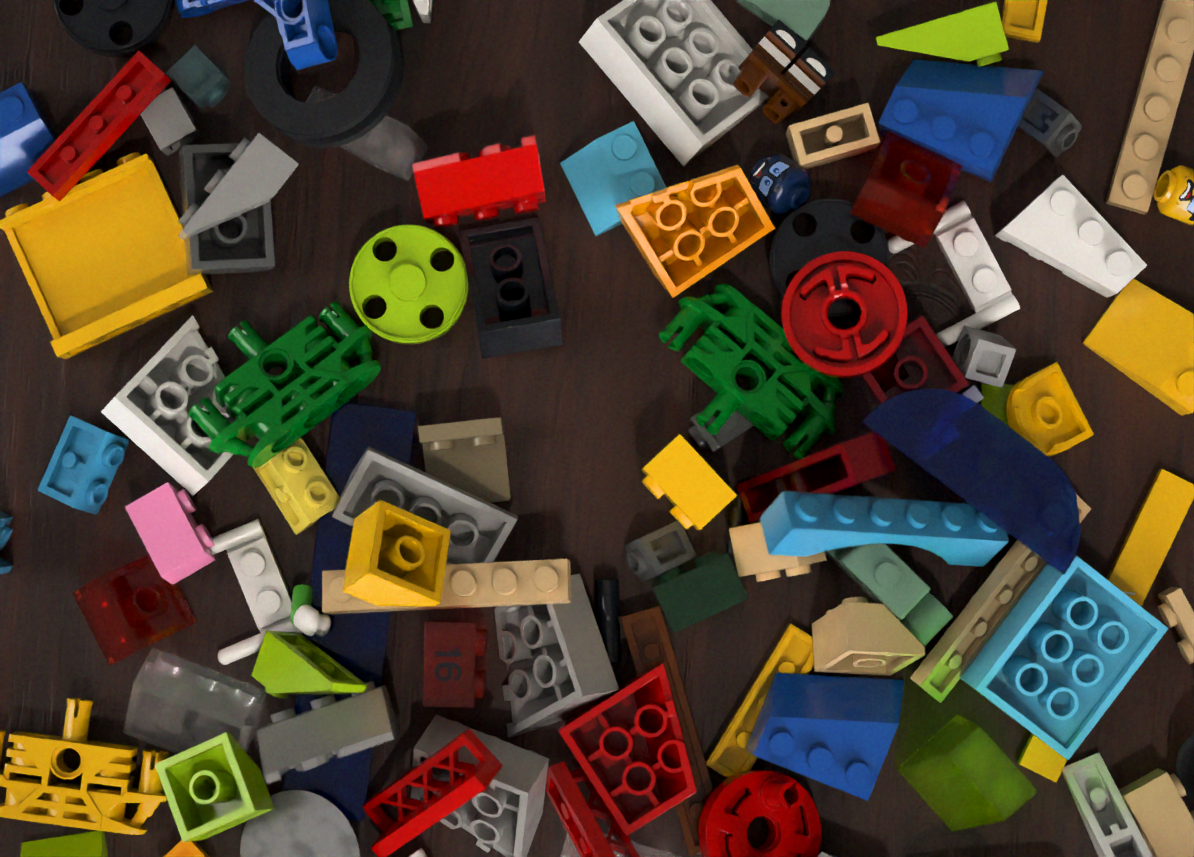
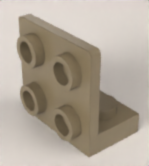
M501 417L418 426L419 442L423 444L425 472L489 503L504 502L511 499L504 427Z

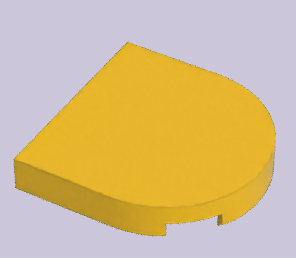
M1058 362L1018 381L1011 388L1006 401L1007 421L1016 440L1031 453L1039 456H1053L1094 435Z

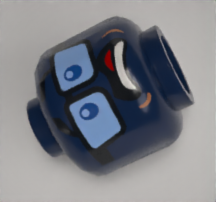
M778 153L765 156L754 165L750 173L752 189L759 201L772 212L781 215L790 213L802 207L809 198L811 179L808 171L804 167H800L797 162L787 155Z

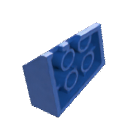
M913 60L895 86L878 122L879 133L992 183L1042 77L1043 71Z
M776 672L745 749L756 757L868 801L899 725L905 680Z

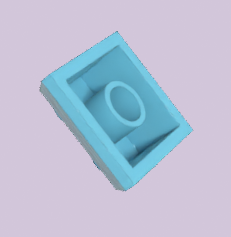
M634 121L597 138L560 163L595 236L601 235L622 224L615 205L667 188Z

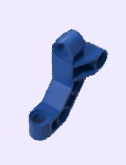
M175 0L178 14H181L182 18L210 14L214 10L250 1ZM253 0L276 17L284 49L296 70L335 60L338 53V44L328 0H302V12L300 9L301 0Z

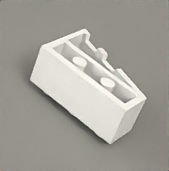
M1064 175L1053 181L995 235L997 238L1005 242L1008 241L1028 252V255L1035 259L1042 260L1057 268L1064 275L1106 298L1117 294L1148 266Z

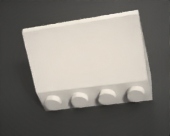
M622 0L596 18L579 41L683 167L712 146L770 98L760 88L748 97L744 96L734 87L733 83L740 72L738 67L750 54L752 48L711 0Z

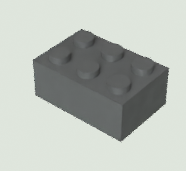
M239 143L182 146L179 151L183 215L193 202L200 207L210 194L204 188L218 170L227 174L235 163L229 156ZM271 200L262 206L184 239L187 275H197L199 273L208 275L269 272L275 267Z

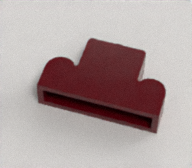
M880 431L840 443L736 486L751 524L760 520L763 513L782 491L833 494L895 471L896 467L884 435Z

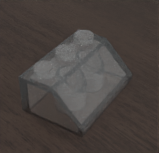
M152 647L133 682L123 733L179 754L225 732H230L245 752L248 753L262 717L268 693L251 683L237 680L212 668L203 667L182 659L175 654L166 653Z

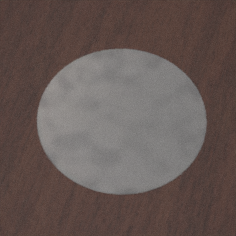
M303 790L283 791L270 796L275 809L248 820L241 838V857H360L355 832L345 815L324 797Z

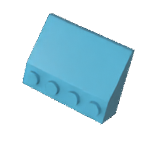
M1059 547L960 679L1065 759L1069 760L1169 628L1077 555Z

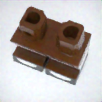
M780 20L773 25L738 67L740 72L733 83L734 87L744 96L750 97L758 88L771 99L762 110L774 124L779 123L787 116L792 118L836 73L809 47L788 71L783 74L782 70L806 44Z

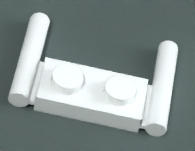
M965 201L887 240L889 251L896 254L935 234L945 258L969 304L975 311V314L936 334L944 347L959 340L964 325L982 329L1020 309L1017 299L1012 294L1004 274L975 219L972 218Z
M256 519L213 537L215 545L210 547L212 554L227 550V555L257 628L260 630V633L219 650L217 655L219 662L227 665L259 652L266 630L302 634L303 632L294 627L291 622L292 597L260 520Z

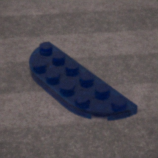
M918 389L904 392L885 400L862 420L861 423L1059 573H1066L1076 555L1081 535L1076 493L1065 473L1053 460L972 399L961 394L942 389Z

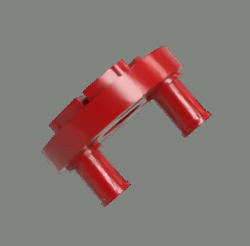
M840 251L828 253L807 263L791 280L782 303L783 329L793 352L811 369L832 377H857L881 367L898 349L907 326V302L904 291L895 275L878 260L857 252ZM849 276L859 277L872 282L875 276L876 281L873 284H871L860 279H848V282L846 281V279ZM822 283H826L828 285V287L822 285L819 288H817L814 292L810 294V296L806 300L800 298V293L802 297L806 298L807 295L818 285ZM839 299L853 300L861 310L860 320L852 328L839 329L832 325L828 319L830 306ZM881 344H884L873 355L866 359L864 358L865 356L875 351ZM813 350L815 351V354L821 358H828L835 361H846V363H835L828 360L820 359L814 355Z
M747 770L734 774L715 788L703 807L698 830L700 851L702 857H728L725 847V836L729 834L730 836H727V848L730 857H798L799 854L800 857H817L821 843V822L817 807L810 794L800 783L782 773L768 770ZM744 788H747L749 794H747V795L738 803V805H737V806L735 807V809H734V813H735L736 815H733V814H732V809H733V807H734L735 804L739 801V799L746 794V791H745ZM801 810H802L803 818H804V822H805V836H804L803 821H802V817H801ZM760 816L768 825L769 835L762 846L753 848L747 839V829L750 822Z

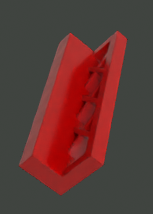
M138 51L30 167L27 173L60 202L172 80L144 54Z
M468 728L364 803L361 808L383 831L370 849L378 857H387L485 790L503 765ZM465 745L479 762L477 764H470L459 761L458 749ZM432 767L450 770V782L447 783L433 779ZM407 785L423 788L424 800L407 797ZM385 803L398 806V819L393 821L379 805Z
M564 761L549 766L545 791L581 857H616L613 852L616 851L624 854L625 857H639L631 840L624 834L582 767L569 771ZM584 780L591 795L588 803L579 790L577 782ZM594 816L607 822L610 828L607 837L603 834Z

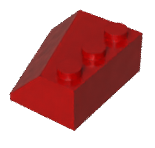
M535 135L521 138L522 147L512 149L510 145H502L500 143L486 146L485 149L478 151L479 157L471 158L470 153H456L413 163L414 177L425 222H434L435 228H443L459 224L458 218L474 215L475 221H482L499 217L498 211L514 208L516 214L539 210L538 203L546 202Z
M664 662L619 687V691L564 722L558 730L626 836L697 792Z

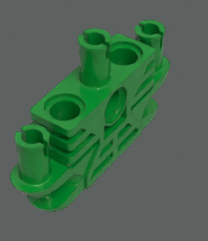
M724 283L715 286L714 294H705L697 298L687 296L679 299L678 303L681 310L664 330L660 331L659 338L665 344L674 333H677V337L668 348L673 351H680L683 344L698 327L705 331L681 359V362L717 393L707 407L696 417V421L701 428L714 416L715 419L705 431L711 435H717L721 427L737 410L771 441H775L784 433L797 415L801 414L805 419L783 443L786 450L790 452L793 447H796L802 441V444L793 453V456L798 459L807 457V454L824 434H835L837 424L834 419L836 408L834 402L836 397L843 396V384L837 377L821 374L804 364L791 349L784 329L768 315L752 304L735 288ZM720 304L725 313L721 314L713 307ZM735 376L746 378L750 384V391L741 389L736 383ZM815 390L824 394L822 402L813 393Z
M338 301L330 304V307L333 309L332 312L328 307H325L318 319L339 339V343L331 335L327 337V332L322 325L317 327V320L312 315L308 316L270 345L258 334L248 320L242 321L239 324L243 330L240 331L235 326L230 331L228 338L243 352L249 361L214 387L217 403L221 407L225 406L226 413L231 418L235 417V421L230 424L207 397L200 400V403L204 406L202 409L196 403L190 409L188 415L191 419H194L212 440L209 445L210 451L220 454L229 452L236 456L242 455L248 458V466L252 468L260 467L296 442L374 381L381 371V365L379 361L372 360L371 357L373 354L370 345L372 330L367 325L360 327ZM357 357L360 360V365L352 368L349 363ZM274 367L286 370L283 374L276 376L267 373ZM254 436L259 440L255 447L245 443Z

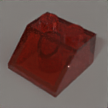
M150 555L103 574L73 592L109 666L142 652L197 623L178 584L172 585L160 576Z

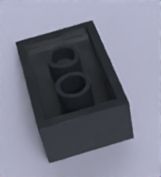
M539 217L459 231L482 359L563 345L561 318Z

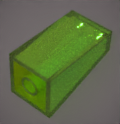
M959 715L950 720L897 768L898 772L952 832L1005 821L1038 792L979 725Z

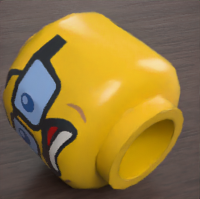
M1179 165L1170 171H1165L1159 177L1154 189V199L1157 201V207L1161 214L1188 225H1194V169Z

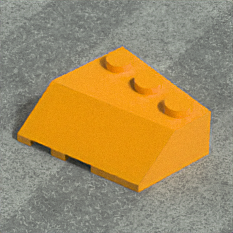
M738 165L615 205L620 221L654 276L672 298L775 229L745 174Z

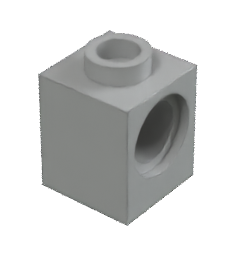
M173 87L168 90L164 88L140 114L159 149L166 156L178 151L183 145H188L203 137L182 98Z
M964 325L952 359L965 378L1002 388L1017 349L1001 335Z

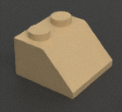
M864 597L845 598L840 605L834 609L827 610L824 616L812 623L815 672L891 676L925 655V647L884 604L867 603V598Z

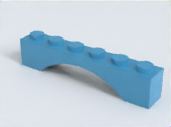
M782 491L760 517L769 555L807 557L824 551L855 545L902 544L929 550L942 557L949 565L984 567L1009 542L999 508L993 505Z

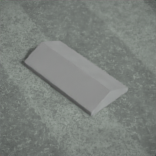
M369 446L352 470L332 513L333 518L353 527L354 518L379 500H382L451 530L446 565L494 562L518 520L517 515Z

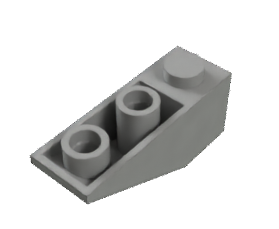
M260 133L256 135L252 142L244 137L229 156L235 163L227 174L218 170L204 188L210 194L201 207L193 202L178 221L184 226L178 237L184 240L268 203L299 164Z

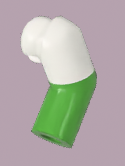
M296 585L293 588L292 624L305 635L311 637L314 634L320 637L327 635L331 627V619L326 614H319V611L312 607L313 588L308 585Z

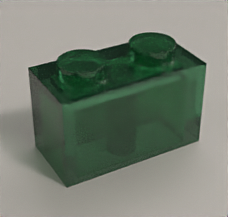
M716 549L693 559L696 567L681 573L679 567H675L656 576L659 584L653 586L652 590L673 634L748 599L728 553L719 556Z

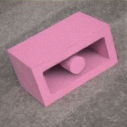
M167 482L125 506L160 576L172 585L216 560L210 550V547L214 546L215 543L207 528L203 524L198 526L191 513L196 511V507L185 489L179 491Z

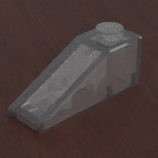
M315 86L306 102L319 103L334 98L336 94ZM385 116L378 125L362 137L347 144L339 145V147L376 168L406 181L409 180L413 173L412 164L420 162L428 148L407 124Z

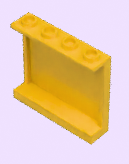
M139 152L128 154L117 161L118 166L103 173L102 169H98L85 174L80 179L81 183L74 186L60 202L47 191L42 195L43 201L30 207L27 203L14 206L4 213L6 218L0 220V229L4 230L54 339L50 343L56 356L66 360L214 292L206 275L202 273L187 275L185 241L178 237L184 226L178 222L180 216L154 160L148 154L140 155Z

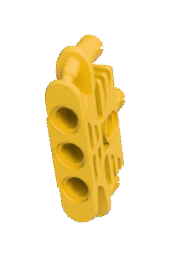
M67 698L63 736L25 731L9 733L8 741L14 743L12 747L7 748L6 753L7 757H11V761L5 763L4 770H0V786L7 788L5 803H0V817L97 831L142 835L147 831V828L143 826L146 819L151 817L160 802L167 801L154 763L157 764L168 759L169 752L160 751L156 753V750L144 749L139 788H133L135 777L130 776V772L136 769L137 762L132 761V757L138 755L139 747L87 740L93 700L84 699L83 701L81 698ZM0 729V763L4 736L6 735V730ZM67 748L76 750L80 755L81 763L77 770L68 768L63 761V755ZM17 773L27 775L42 776V780L17 777L16 775ZM82 775L81 785L56 782L57 777L66 780ZM95 784L116 786L122 788L121 790L95 787ZM126 803H140L137 807V812L131 820L124 817Z

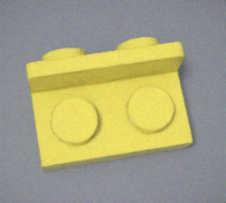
M299 438L288 448L282 450L267 463L253 468L296 535L308 529L322 516L334 510L340 498L302 438Z

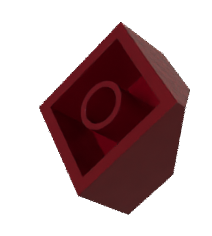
M923 315L906 326L901 344L886 363L868 374L861 375L898 433L969 385ZM881 344L875 351L865 356L864 358L866 359L873 355L884 344Z

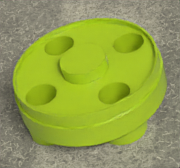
M413 224L393 226L370 238L356 255L349 278L352 304L363 323L378 336L399 344H421L445 335L463 313L469 294L466 267L458 249L441 233L428 227ZM391 241L396 244L397 252L392 260L380 261L376 258L375 250L380 243ZM440 251H448L454 255L453 266L447 271L440 272L432 267V259ZM373 298H382L386 302L384 315L377 319L367 317L365 313L367 302ZM436 307L441 309L444 313L443 323L435 329L424 327L422 323L423 313L429 308Z

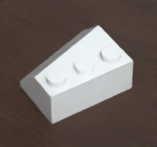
M193 315L101 411L102 414L192 496L212 479L233 454L229 452L220 454L209 450L212 440L194 419L189 417L190 409L196 403L202 409L204 406L200 403V400L207 397L230 424L235 421V417L231 418L226 413L225 406L221 407L216 401L214 387L226 377L217 364L219 358L213 348L207 347L198 332L200 326Z

